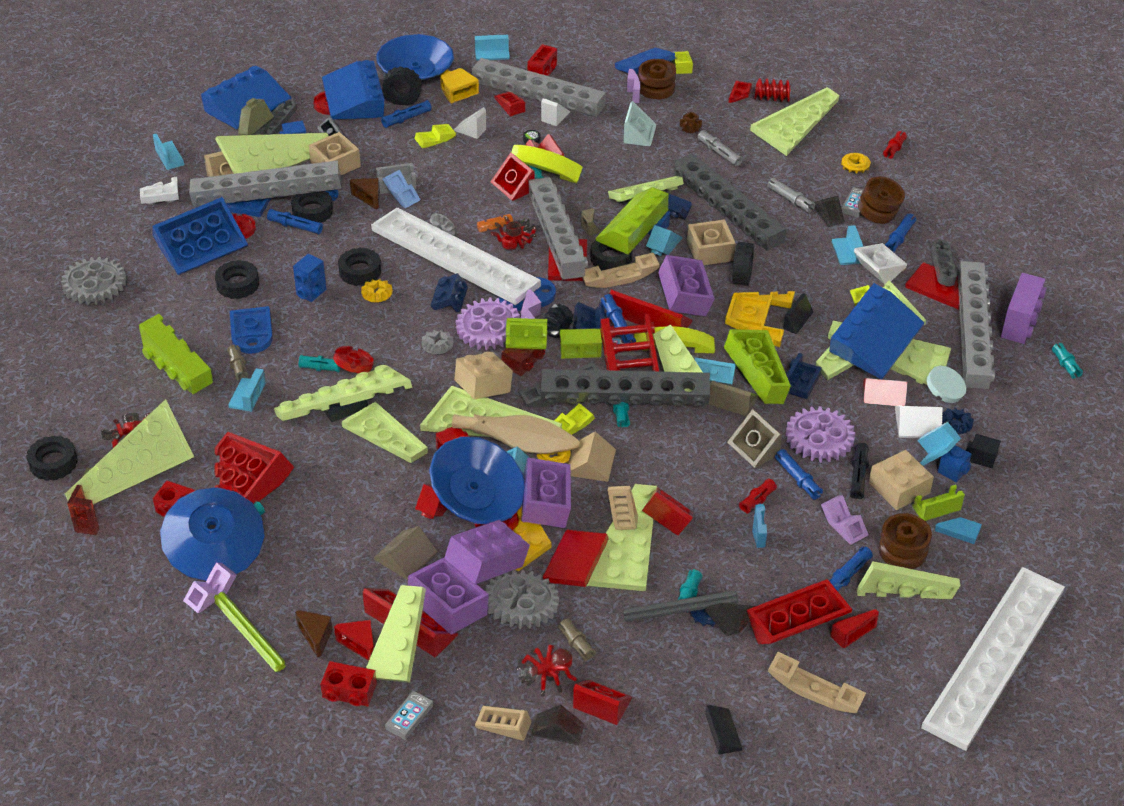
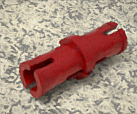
M898 131L895 137L889 140L887 148L883 151L884 157L887 158L890 154L888 158L892 159L895 153L900 151L903 142L907 138L905 132Z
M768 478L758 488H753L750 491V495L739 503L740 510L748 514L759 503L763 504L766 501V497L777 489L776 483Z

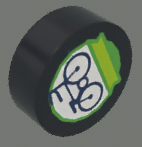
M528 130L523 133V142L526 144L531 139L540 143L541 134L536 130Z

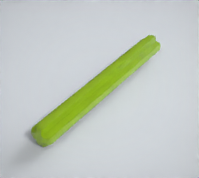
M224 592L216 594L214 596L215 604L275 672L283 670L286 667L285 661Z

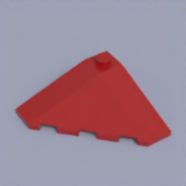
M227 432L215 447V455H220V462L215 463V477L220 478V484L215 485L214 488L218 487L235 491L254 504L279 487L289 476L294 466L281 452Z

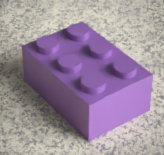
M666 255L658 273L669 310L676 313L706 316L715 298L702 260Z
M1026 273L1021 274L1007 310L1001 338L1025 344L1027 337L1031 338L1034 330L1033 326L1036 325L1038 314H1040L1043 305L1042 299H1044L1047 290L1044 287V278Z
M527 458L523 473L525 488L522 504V522L565 528L571 510V464Z
M497 520L451 536L444 559L474 584H478L523 567L530 544L507 527L505 523Z
M442 558L408 575V586H418L426 589L423 611L450 634L487 616L489 594L470 581L446 559Z

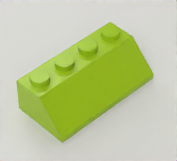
M654 187L636 194L596 237V241L629 254L668 211L669 194Z

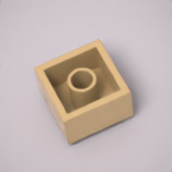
M340 132L309 145L310 162L312 164L338 160L341 175L361 167L359 149Z
M725 219L688 225L687 244L694 259L702 260L703 265L734 261L736 243Z
M484 352L479 355H466L465 357L457 358L454 380L473 399L510 393L513 371L493 352Z
M904 450L873 465L869 484L895 510H898L914 502L916 496L922 495L924 497L930 494L934 476L907 450Z

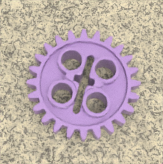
M491 297L486 302L481 298V303L473 301V306L467 304V310L461 309L462 314H458V320H456L457 334H459V339H463L464 344L469 343L470 347L477 345V350L482 346H485V350H488L489 346H492L495 350L498 344L504 347L503 342H506L507 318H520L517 308H513L512 303L507 305L506 300L500 303L499 298L495 302L492 301Z
M819 406L818 410L810 407L809 412L806 409H802V414L796 412L795 417H790V422H787L785 436H787V443H790V448H796V454L803 453L802 458L811 456V461L818 458L819 462L826 458L830 462L831 457L839 460V455L845 457L846 452L851 451L855 439L854 426L850 425V420H844L845 415L838 416L837 410L831 413L830 408L823 411L821 406Z

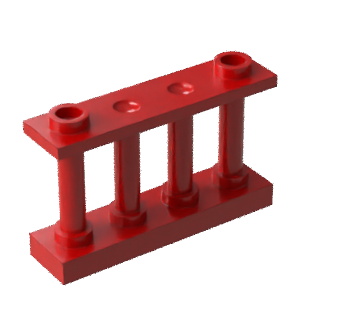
M645 314L644 325L614 328V326H610L609 318L601 319L600 331L608 371L651 366L652 371L659 372L653 339L655 326L654 322H650L649 314ZM645 333L647 341L623 344H617L612 341V338H615L617 335ZM645 349L649 350L650 358L619 361V359L615 358L618 352Z

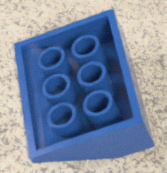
M356 61L322 77L330 116L333 119L378 118L384 116L385 100L374 61Z
M252 66L248 70L236 74L235 77L225 80L221 84L201 93L205 112L235 129L239 128L241 109L246 106L248 100L252 98L264 99L268 108L272 111L284 102L285 104V101L291 99V96L266 70L258 66Z
M223 197L152 226L155 241L178 275L248 246Z
M873 283L832 335L829 352L883 380L923 327L924 321L892 292Z

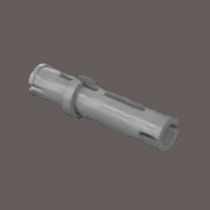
M705 130L698 134V140L706 144L711 151L714 150L734 166L742 163L743 157L721 143L719 138L713 137Z
M776 178L770 179L774 183L768 182L767 187L791 201L795 207L799 206L808 213L812 212L809 207L815 208L813 201L805 198L801 192L792 190Z

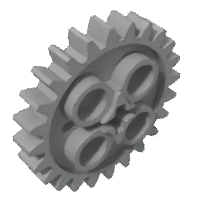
M91 257L90 261L83 259V263L75 262V267L69 266L70 271H64L65 275L62 276L61 281L64 294H66L68 299L72 298V302L78 300L79 304L86 301L87 305L91 302L97 305L100 300L105 303L106 298L112 300V295L118 296V291L124 290L123 286H126L127 279L124 267H121L120 263L116 264L115 260L109 262V258L101 260V257H98L97 260H94Z
M512 570L511 575L504 573L503 577L500 575L496 576L495 580L491 579L490 584L486 585L485 592L489 594L488 614L494 613V620L501 618V624L509 622V627L518 624L519 629L523 625L531 629V624L533 623L540 627L541 621L547 624L548 618L553 619L554 613H557L559 605L558 590H554V584H549V579L541 580V574L535 577L533 576V571L525 574V571L522 570L520 574H517L515 570Z

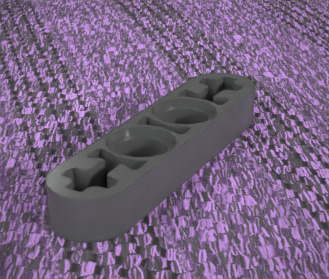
M289 99L285 101V104L283 102L278 105L272 112L274 117L258 129L255 134H277L281 130L282 124L286 123L296 112V102Z
M936 239L933 241L931 254L937 280L942 285L953 286L956 281L957 272L950 244L945 240Z

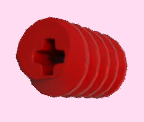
M759 78L755 87V100L759 95L760 100H763L764 96H766L767 101H769L771 96H773L774 101H777L778 97H780L781 102H783L785 97H787L789 102L791 90L789 80H786L783 85L781 79L778 84H776L775 79H772L771 84H769L767 78L764 83Z

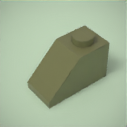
M252 98L241 109L238 129L239 136L254 134L274 117L264 99Z

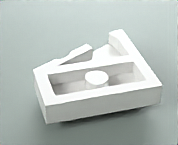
M177 177L171 178L172 182L165 185L162 182H158L154 185L140 188L141 204L179 200Z

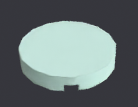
M936 366L927 376L928 388L933 395L943 398L942 401L958 402L966 394V384L961 375L947 366Z

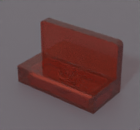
M76 485L67 503L74 530L78 533L97 535L99 526L92 500L85 499L82 485Z

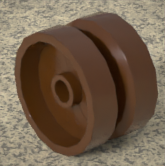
M650 59L639 66L641 95L657 100L673 95L676 80V67L673 63L664 59Z
M882 176L873 177L868 180L859 198L858 209L866 219L874 223H889L895 219L905 199V192L896 181Z
M898 513L890 516L884 522L878 547L881 558L888 565L908 569L920 567L927 559L932 538L931 527L925 520L913 514Z

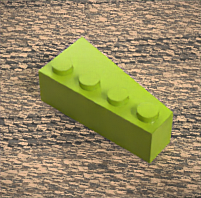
M160 314L139 324L144 356L148 360L152 359L160 370L166 371L170 379H175L179 382L183 390H188L190 393L195 394L213 383L209 366L195 351L191 353L190 348L183 339H177L174 334L175 330L170 325L165 326L163 324V317Z
M730 329L724 349L764 404H784L791 385L768 330Z

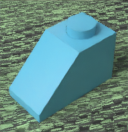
M654 225L646 246L652 249L651 253L662 256V253L669 255L683 237Z

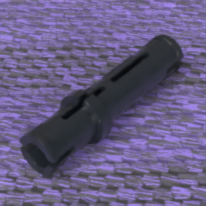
M866 443L856 444L855 457L852 459L853 476L850 496L855 499H862L864 497L866 469L869 467V446Z

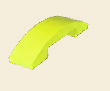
M514 145L512 153L527 165L558 174L560 179L577 183L583 167L564 156L525 145Z
M655 327V333L665 327ZM673 327L685 347H694V353H715L714 337L690 328ZM645 333L634 334L636 342L647 341Z

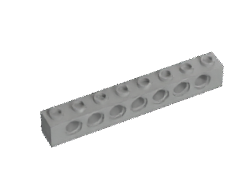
M480 58L472 68V75L479 80V84L539 101H542L544 98L558 103L564 108L596 117L605 107L606 92L484 58Z
M337 160L190 179L189 194L194 208L223 197L225 203L335 190L341 189V174Z
M550 177L529 180V196L562 280L585 276V268H588L587 257H583V248L579 246L578 236L574 235L573 224L570 225V218L566 214L565 205L561 204V196L557 194L556 184L552 183Z
M961 261L958 271L963 380L968 388L989 389L990 382H994L995 370H992L994 355H991L993 341L990 340L992 326H989L991 312H988L990 307V298H987L989 285L986 284L988 271H985L984 263Z

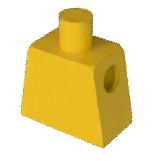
M462 68L453 71L447 69L441 73V90L450 103L479 94V80Z

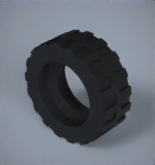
M402 66L394 67L385 75L382 92L387 100L394 105H412L418 100L422 81L414 70ZM397 80L407 82L410 85V91L406 93L397 91L394 88V82Z
M328 192L303 193L292 197L291 207L292 215L322 223L330 219L333 214L332 197ZM309 204L321 205V207L316 209L303 208Z
M596 239L591 244V263H593L594 267L599 266L600 270H608L628 265L632 262L633 250L629 254H625L596 241ZM614 250L620 252L621 255L609 257L603 255L602 253L604 251Z
M738 241L733 263V284L749 286L754 260V243Z
M369 248L347 250L338 259L339 276L342 278V281L347 282L349 285L364 286L365 282H371L372 279L376 281L381 276V259L378 253ZM359 263L369 265L368 268L363 270L350 268L352 265Z
M230 261L224 263L215 272L217 291L226 298H246L254 294L260 284L256 266L248 261ZM235 276H244L247 278L245 281L239 283L228 282V279Z
M54 435L37 440L36 443L30 446V449L27 451L28 455H26L32 474L38 479H44L45 481L64 478L72 473V470L76 468L78 463L74 444L68 438H63V436ZM50 453H61L63 455V458L57 462L42 463V458Z

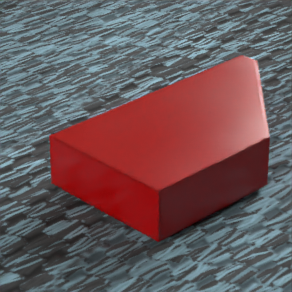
M735 81L728 103L748 98L752 89V83Z

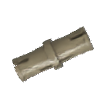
M235 345L229 346L227 349L231 360L229 363L230 367L234 370L236 380L248 378L249 375L245 367L246 360L241 354L240 347L238 345L236 347Z
M569 618L560 622L561 625H558V629L565 635L570 647H574L584 661L593 658L596 651L587 642L585 634L582 631L579 632Z

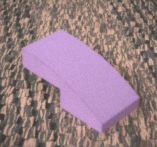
M629 69L627 92H633L632 101L639 103L640 81L635 71Z

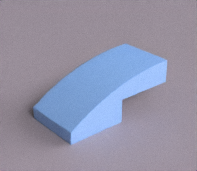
M400 170L382 179L394 198L404 208L420 201L412 184H407Z

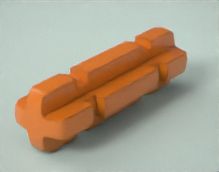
M511 214L503 215V218L499 216L487 219L486 222L484 220L478 221L477 229L479 232H485L487 229L493 230L504 227V225L507 226V220H510L512 225L513 218Z

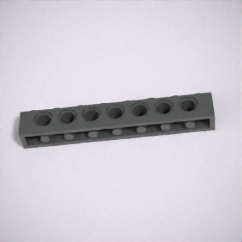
M691 153L675 160V176L682 177L683 182L689 188H692L701 198L703 197L709 202L710 206L715 207L722 216L727 217L735 226L744 231L747 236L755 240L759 246L768 251L785 243V227L696 155Z
M542 369L541 401L548 403L561 401L572 404L578 402H588L590 404L609 402L610 404H619L626 402L633 405L651 403L652 405L672 404L675 406L683 404L703 406L709 404L710 373ZM559 386H566L567 388H565V389H560V388H558V387H559ZM585 386V387H587V389H584V390H583V389H580L579 387ZM601 387H607V388H609V389H607V390H602V389H600V388H601ZM627 387L629 390H622L621 388ZM642 388H649L651 390L644 391ZM669 388L671 389V391H665L663 389ZM689 388V389H691L692 391H691V392H687V391H685L684 389Z

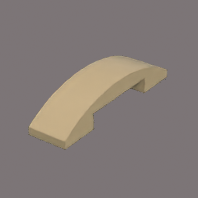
M654 253L635 257V263L603 271L600 270L599 266L585 269V276L582 278L586 286L607 288L642 279L656 271L660 264Z
M777 652L768 672L780 683L798 695L834 710L857 713L866 695L865 692L846 683L839 687L799 668V661Z

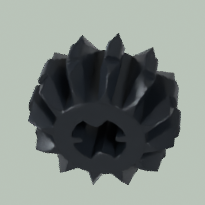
M560 303L554 304L545 313L543 319H547V335L550 337L560 338V330H568L570 328L574 314L567 306Z

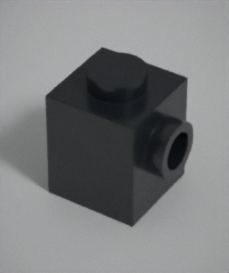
M976 434L974 440L969 441L966 451L971 453L970 462L993 469L1001 440Z

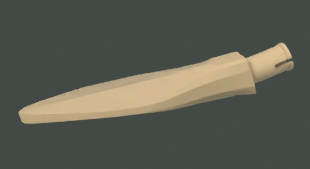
M454 414L452 419L453 428L473 430L474 433L492 437L511 448L518 446L526 453H556L572 450L580 446L578 439L570 433L546 420L533 416L488 417L474 414V417Z

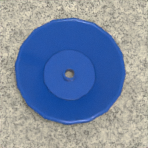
M414 34L391 39L381 46L376 54L377 65L385 73H388L394 67L402 66L414 70L419 75V78H421V81H425L449 69L454 60L453 49L445 41L434 36Z
M459 437L445 442L434 453L429 469L432 488L440 502L457 517L475 524H488L497 520L502 522L512 518L522 506L525 488L523 472L514 458L498 444L480 437Z
M218 487L199 489L178 499L166 513L160 529L162 550L171 565L188 577L207 581L216 563H223L235 574L247 569L259 555L265 537L262 517L253 503L235 491ZM210 525L216 526L214 529L208 528Z

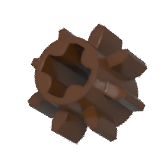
M688 112L683 115V119H680V127H683L682 131L686 133L699 132V128H702V120L699 119V115L696 113Z

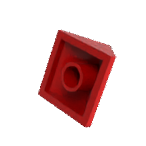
M510 152L491 180V183L509 199L514 201L529 194V180L535 179V171Z
M659 487L656 488L642 509L644 513L678 536L693 518V511Z
M585 680L574 685L573 708L618 725L633 696L592 680Z

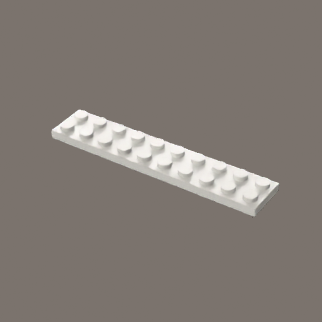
M395 208L371 224L372 231L455 274L458 273L460 277L514 305L526 297L527 290L531 289L534 292L541 286L540 279L399 208Z
M1022 567L923 721L922 729L967 751L1061 597L1065 586Z

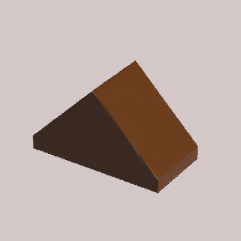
M378 178L351 179V195L377 210L379 208Z
M302 610L296 611L298 628L316 657L322 656L333 631L331 617Z

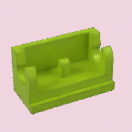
M507 318L506 348L546 349L547 319Z
M600 329L560 330L561 359L601 357L602 339Z
M952 485L949 488V493L922 501V495L916 496L912 507L920 518L927 521L961 510L965 494L963 491H958L956 494L957 486Z

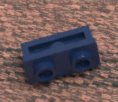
M669 194L668 211H670V217L675 219L679 217L686 220L692 203Z
M458 273L439 279L430 306L434 310H438L451 305L455 312H460L468 289L466 281Z
M578 302L574 309L573 329H600L601 319H604L606 316L605 307L602 302L596 309Z
M798 353L796 359L791 360L789 371H785L791 385L788 394L808 399L821 375L822 367L803 362V354Z

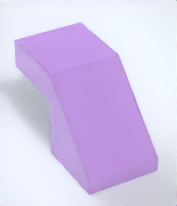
M529 289L527 290L521 310V318L535 319L536 316L540 315L541 301Z
M843 495L836 496L821 504L828 523L849 544H853L868 536L861 515L850 514Z
M216 563L207 581H194L183 601L197 613H200L214 603V596L220 592L227 594L237 575L223 563Z

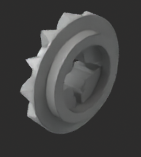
M437 213L431 215L430 222L433 226L453 236L456 234L454 224L446 216Z
M441 329L440 331L433 330L432 333L426 332V335L422 337L421 344L422 348L428 353L443 354L453 347L454 341L449 332H443Z

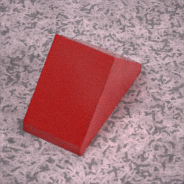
M365 620L336 624L334 626L336 641L369 661L374 650L371 621Z

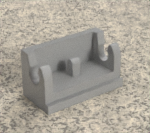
M413 163L376 168L380 194L391 193L382 179L398 170L401 171L407 184H412L413 188L417 189Z

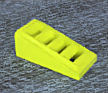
M674 52L676 59L672 61L676 67V74L692 73L693 62L689 52Z

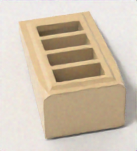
M608 487L615 529H636L638 513L631 487Z
M483 706L475 727L524 741L531 725V719L528 712L524 710ZM489 715H493L491 721L487 722Z

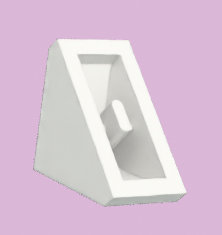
M544 98L541 101V121L557 126L570 113L569 110L558 103Z
M483 107L464 119L454 131L478 139L486 130L485 108Z

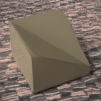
M594 208L584 210L581 213V226L589 236L601 233L594 223Z

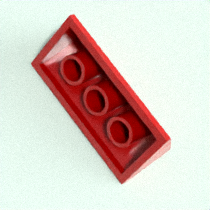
M610 290L609 294H612L617 306L622 309L624 319L635 324L644 325L645 314H649L650 322H654L655 327L671 325L672 327L688 328L693 321L674 311Z
M828 579L747 609V615L758 644H772L852 612V608Z
M364 588L363 601L365 613L385 624L397 594L389 589ZM422 611L416 646L436 658L458 636V633L450 634L427 613Z

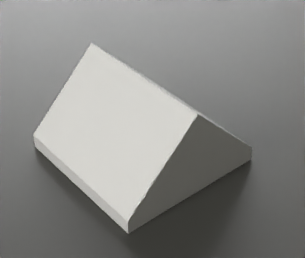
M883 243L854 249V253L860 263L884 285L888 280L891 282L907 266L902 259Z
M895 406L899 438H920L942 425V407Z

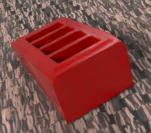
M505 92L494 96L495 100L509 116L525 112V101L512 92Z
M874 609L834 623L832 625L831 638L842 648H846L877 627L879 611Z

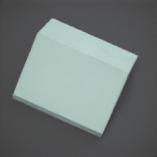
M633 101L630 103L624 123V143L651 146L657 124Z

